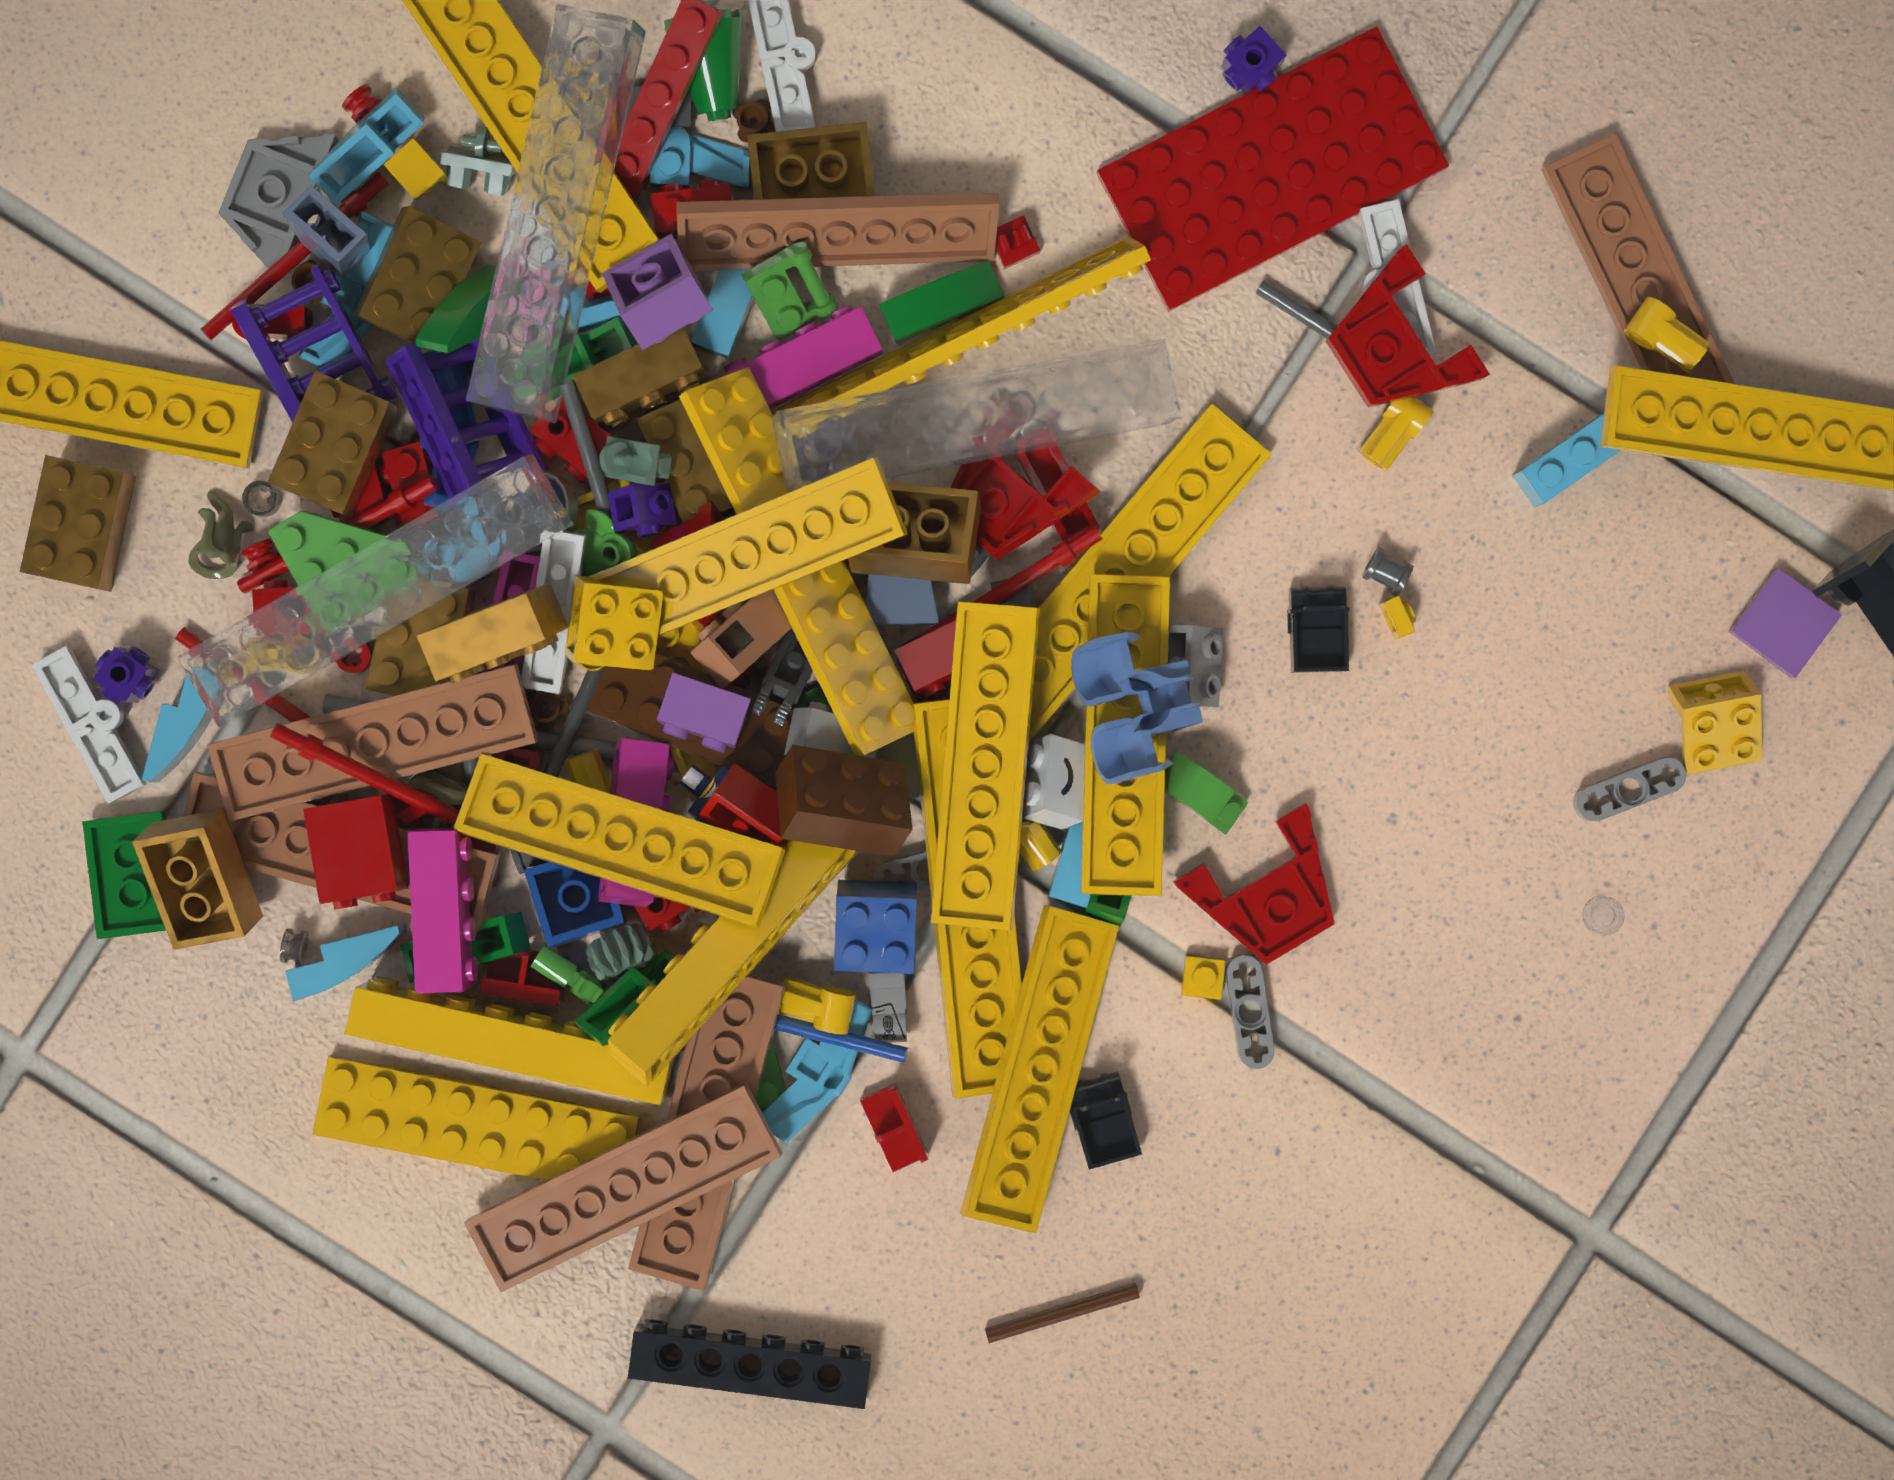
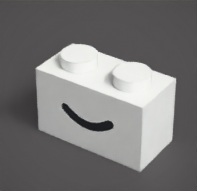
M1053 734L1029 743L1023 819L1061 830L1083 822L1085 744Z

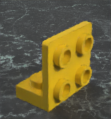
M575 575L564 655L573 663L652 670L656 654L663 592L659 589L598 583L591 577Z
M1745 670L1668 685L1669 700L1681 718L1683 766L1687 775L1760 761L1762 759L1761 693Z

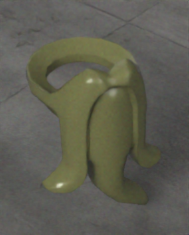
M208 491L207 498L219 515L218 521L216 522L215 512L210 508L199 509L198 514L204 519L205 527L201 540L190 551L188 562L191 569L205 578L225 579L236 572L242 534L252 531L253 525L248 521H242L235 529L233 511L230 506L219 496ZM202 552L209 558L219 557L227 565L219 568L209 567L199 560L198 555Z
M437 768L401 777L411 779L408 786L422 789L439 798L441 802L458 810L461 809L469 787ZM434 816L432 828L452 826V824L441 821V819Z

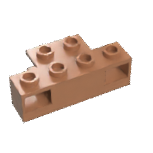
M770 590L728 607L697 635L701 642L690 653L723 689L792 627L774 590ZM738 620L753 639L730 658L714 639Z

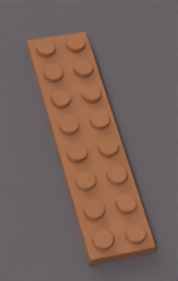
M1616 133L1541 169L1635 368L1735 384ZM1647 297L1655 298L1666 304L1677 315L1675 319L1710 343L1704 356L1690 372L1684 371L1655 349L1648 350L1639 346L1624 333V329Z
M998 193L676 202L677 243L694 271L751 269L797 242L807 243L812 253L810 260L814 267L994 261L999 197Z
M518 664L475 674L455 683L448 681L283 724V726L304 736H307L308 733L324 740L323 745L393 779L479 758L480 754L490 755L538 742ZM274 727L207 744L229 822L370 786L315 759L314 762H311L299 756L298 750L270 737Z
M194 772L183 816L224 809L227 817L216 776ZM304 802L230 822L228 820L245 868L317 888L303 809L322 805ZM398 826L408 889L396 891L397 899L373 903L372 896L357 898L358 900L411 914L407 833L412 831L411 829ZM472 846V858L470 861H467L468 877H472L474 881V897L472 901H469L470 917H474L476 932L481 931L500 854Z
M749 974L688 1041L667 1121L745 1082L756 1100L785 984ZM735 1179L639 1225L628 1269L704 1291L707 1288Z
M745 1082L468 1218L464 1224L500 1292H503L781 1157L783 1152L750 1088Z

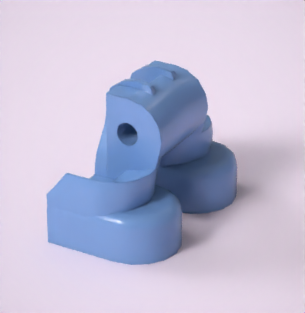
M1133 632L1095 638L1076 647L1071 658L1073 682L1080 699L1087 706L1112 702L1124 696L1138 695L1142 710L1141 715L1133 719L1122 718L1097 725L1092 731L1091 749L1093 760L1102 780L1110 785L1158 773L1174 764L1170 760L1158 762L1151 736L1180 730L1203 722L1200 711L1201 704L1200 702L1191 703L1186 683L1194 679L1193 675H1191L1188 661L1183 660L1134 671L1128 647L1141 634Z

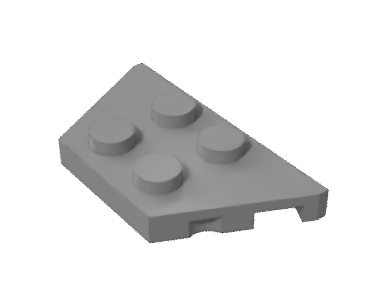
M324 133L322 136L300 138L299 136H287L277 140H269L267 138L247 140L218 214L240 236L241 240L267 268H270L296 245L298 237L287 222L283 212L310 185L318 190L319 187L308 177V174L336 145L338 138L331 133Z

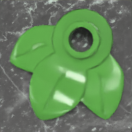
M596 509L587 510V529H579L573 532L587 535L582 563L585 567L583 576L589 577L636 557L635 543L629 536L614 531L612 518L607 513Z

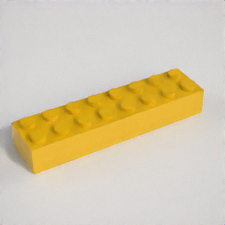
M782 839L778 846L782 847L785 853L759 928L720 916L711 927L707 923L704 924L693 936L691 943L694 946L684 957L680 953L677 954L665 967L663 972L667 976L658 986L650 984L636 1000V1003L639 1005L638 1008L629 1017L623 1014L608 1031L611 1035L608 1039L611 1057L648 1087L859 851Z
M376 976L375 980L368 979V982L356 986L354 989L344 1035L656 1105H661L667 1097L676 1056L653 1082L646 1087L611 1057L609 1044L605 1046L599 1044L576 1025V1020H569V1023L560 1024L553 1022V1015L543 1012L530 1011V1015L526 1014L524 1016L515 1014V1007L507 1004L492 1002L491 1006L486 1007L475 1005L476 998L462 994H453L452 997L444 998L437 996V993H415V985L414 989L399 988L398 980Z

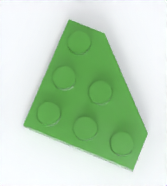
M300 511L268 530V533L326 636L335 634L431 577L411 541L373 532L374 530L325 518L309 511Z

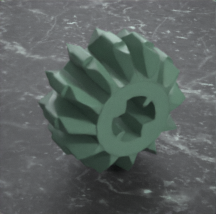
M641 924L625 925L622 928L602 934V937L593 940L586 949L589 958L587 961L592 972L594 971L597 979L601 980V982L607 983L612 980L618 981L631 967L640 972L641 969L653 962L657 955L651 935H648L645 927Z

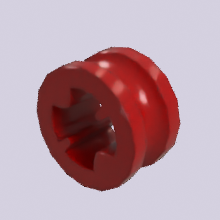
M368 84L355 89L342 103V108L346 112L351 111L353 113L351 118L355 123H358L381 101L378 95L373 96L371 94L372 88Z
M272 538L257 542L240 552L243 558L246 557L249 560L247 565L248 571L257 570L281 557L280 552H275L273 549L275 544Z
M346 638L336 647L334 653L335 662L345 672L362 673L370 667L373 650L364 640ZM349 646H352L353 649H357L358 646L362 648L363 652L359 655L362 660L360 665L357 666L356 663L351 662L349 666L345 660L349 656L346 649Z

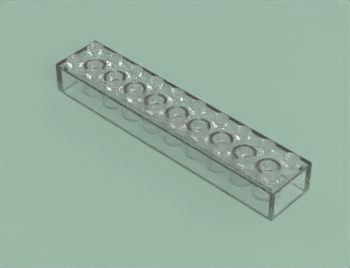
M556 4L466 401L481 407L556 423L562 399L559 384L566 382L646 34V31L634 19Z
M1159 339L779 410L771 418L788 494L875 457H878L884 475L888 479L1167 425L1182 417L1166 341L1165 339Z
M533 454L523 456L184 652L177 659L219 728L238 719L574 526L535 456Z

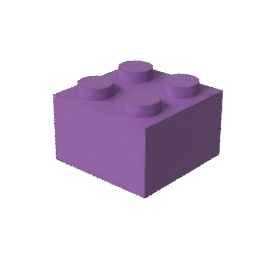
M672 233L602 273L620 316L642 350L652 344L662 342L668 335L688 324L699 321L705 314L713 310L692 266Z
M672 673L657 721L664 725L662 731L666 734L687 740L690 733L703 738L702 746L725 753L727 746L734 749L737 746L751 699Z

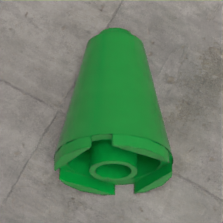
M731 9L721 10L724 13L689 87V92L698 114H707L708 121L731 118L730 110L738 109L743 28L741 9L731 11ZM673 18L664 20L666 33Z

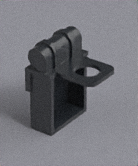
M1327 585V587L1308 588V586H1301V588H1290V609L1287 610V634H1290L1291 673L1349 671L1348 612H1350V607H1347L1346 587Z
M1118 1071L1110 1074L1103 1073L1100 1074V1077L1086 1081H1077L1070 1114L1075 1131H1078L1089 1170L1142 1155L1131 1116L1132 1112L1127 1098L1128 1095L1123 1089Z

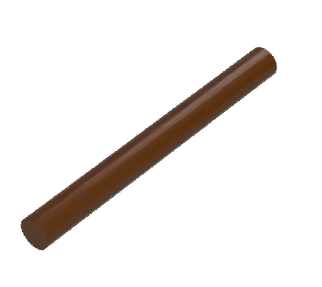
M1132 1283L985 1328L988 1342L993 1343L1140 1298L1136 1283Z

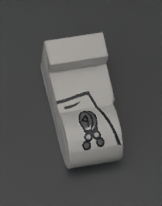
M868 972L875 1039L888 1043L907 1042L905 974Z

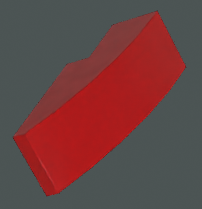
M1046 425L1011 443L1030 485L1043 496L1049 492L1069 468ZM1087 502L1051 525L1060 542L1065 539L1069 542L1093 526L1102 534L1101 528Z

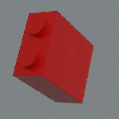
M380 795L303 809L319 904L333 902L334 910L358 906L357 898L372 896V902L377 903L397 899L396 891L408 889L393 797L391 795Z

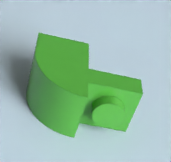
M1175 750L1169 759L1174 764L1165 769L1164 791L1226 835L1246 808L1248 802L1219 778Z

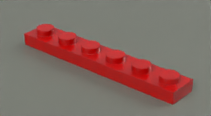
M681 0L608 160V163L635 203L639 198L724 13L703 0Z

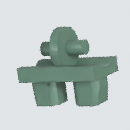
M485 126L479 127L477 137L465 134L462 137V146L475 148V151L450 146L447 152H442L440 164L447 165L448 186L457 188L471 187L472 172L477 170L486 172L484 192L505 195L508 191L512 175L517 172L506 156L488 153V151L501 153L502 149L496 140L490 139V131Z
M607 436V444L600 453V466L603 470V475L606 477L654 486L656 477L668 479L672 456L671 454L659 453L660 445Z

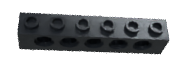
M646 1319L644 1324L637 1323L634 1329L627 1379L865 1409L872 1354L864 1353L863 1347L841 1345L840 1350L825 1348V1343L822 1341L809 1339L802 1340L801 1345L785 1343V1337L771 1334L762 1335V1339L746 1338V1332L733 1329L723 1330V1334L708 1333L707 1327L695 1324H686L683 1329L669 1328L668 1322L656 1319ZM669 1343L676 1344L681 1348L683 1356L679 1360H669L663 1355L662 1347ZM709 1348L716 1349L722 1356V1362L715 1366L708 1365L702 1360L701 1352ZM745 1354H755L760 1358L762 1366L754 1371L746 1370L741 1365L740 1358ZM785 1359H794L800 1364L801 1371L796 1375L788 1376L780 1370L779 1364ZM825 1364H833L839 1368L841 1374L837 1379L827 1381L819 1375L818 1370Z

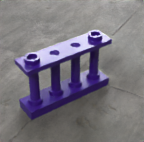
M320 262L314 264L311 268V273L315 278L314 281L263 306L259 304L252 306L248 297L233 304L230 310L292 423L314 371L301 378L298 375L291 377L284 363L289 361V356L342 330L354 352L315 371L336 379L362 366L373 386L365 392L389 401L396 406L394 399L399 397L396 388L388 375L382 378L336 293L342 289L331 268L324 271ZM324 295L335 316L282 342L278 339L272 342L265 327L269 326L268 321Z
M485 335L450 353L440 352L426 357L423 355L420 347H416L415 342L404 345L385 360L452 506L465 503L484 490L483 480L514 471L519 484H523L535 474H539L546 469L541 453L535 446ZM464 363L473 384L441 393L432 372ZM480 399L490 420L458 429L448 408ZM497 435L506 457L475 466L465 444Z

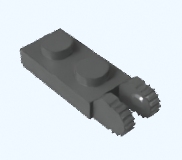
M792 628L786 633L760 686L762 689L751 711L760 716L768 704L770 694L778 695L784 698V701L775 714L776 719L774 723L783 726L793 703L797 704L813 672Z

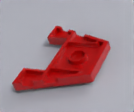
M1407 244L1396 252L1325 340L1368 408L1481 381L1490 375L1472 345L1464 348L1441 364L1436 365L1392 296L1426 274Z
M992 397L985 409L988 411L986 419L981 428L977 427L971 440L974 445L965 464L961 463L950 488L978 491L981 514L976 542L991 556L999 560L1097 496L1100 490L1077 469L1070 466L1045 496L1040 494L996 454L1022 421L999 400Z
M1303 803L1274 821L1293 852L1294 857L1228 897L1224 898L1204 863L1173 881L1180 891L1266 965L1335 925L1326 882L1320 864L1318 845L1312 827L1310 808L1307 803Z

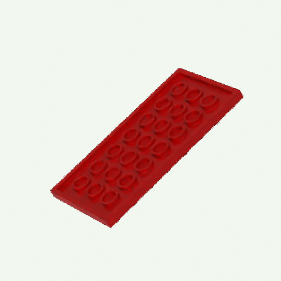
M1376 26L1277 77L1261 93L1256 88L1249 94L1246 93L1098 169L1096 174L1128 236L1145 245L1151 260L1143 265L1169 313L1359 215L1360 208L1380 204L1446 170L1449 164Z

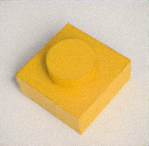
M1396 596L1378 604L1395 640L1415 632L1412 624L1416 622V617L1408 601L1402 602L1400 597Z
M1185 955L1181 995L1221 1000L1226 961L1224 959Z

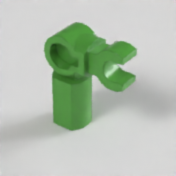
M543 945L530 966L562 987H565L566 984L570 985V992L591 1005L605 992L604 988L607 985L605 982H601L596 976L584 969L578 972L576 970L578 965Z

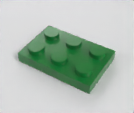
M165 811L82 821L97 939L166 931L132 843L149 825L166 820Z

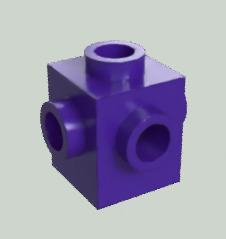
M1259 26L1246 39L1239 35L1224 49L1223 52L1227 56L1221 65V68L1224 70L1222 76L1235 91L1241 89L1245 94H1249L1257 88L1261 93L1278 77L1274 71L1283 64L1287 55L1266 31Z
M629 481V486L608 492L614 531H637L638 537H649L661 534V527L676 523L670 483H658L653 486Z
M133 645L129 648L114 647L112 651L110 649L106 650L95 665V669L98 672L92 680L103 686L99 692L117 704H121L122 701L138 703L140 699L144 700L150 694L156 684L154 679L160 670L149 663L151 657ZM124 668L126 677L123 681H119L117 677Z

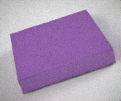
M1776 568L1729 630V633L1787 676L1796 678L1842 614L1819 597H1816L1811 591L1780 568Z

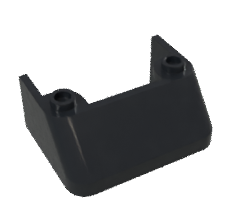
M1893 529L1831 570L1812 592L1818 597L1828 591L1836 602H1842L1847 606L1857 603L1894 657Z

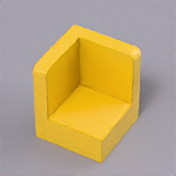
M413 138L383 164L415 200H419L439 181L444 185L447 184V175Z

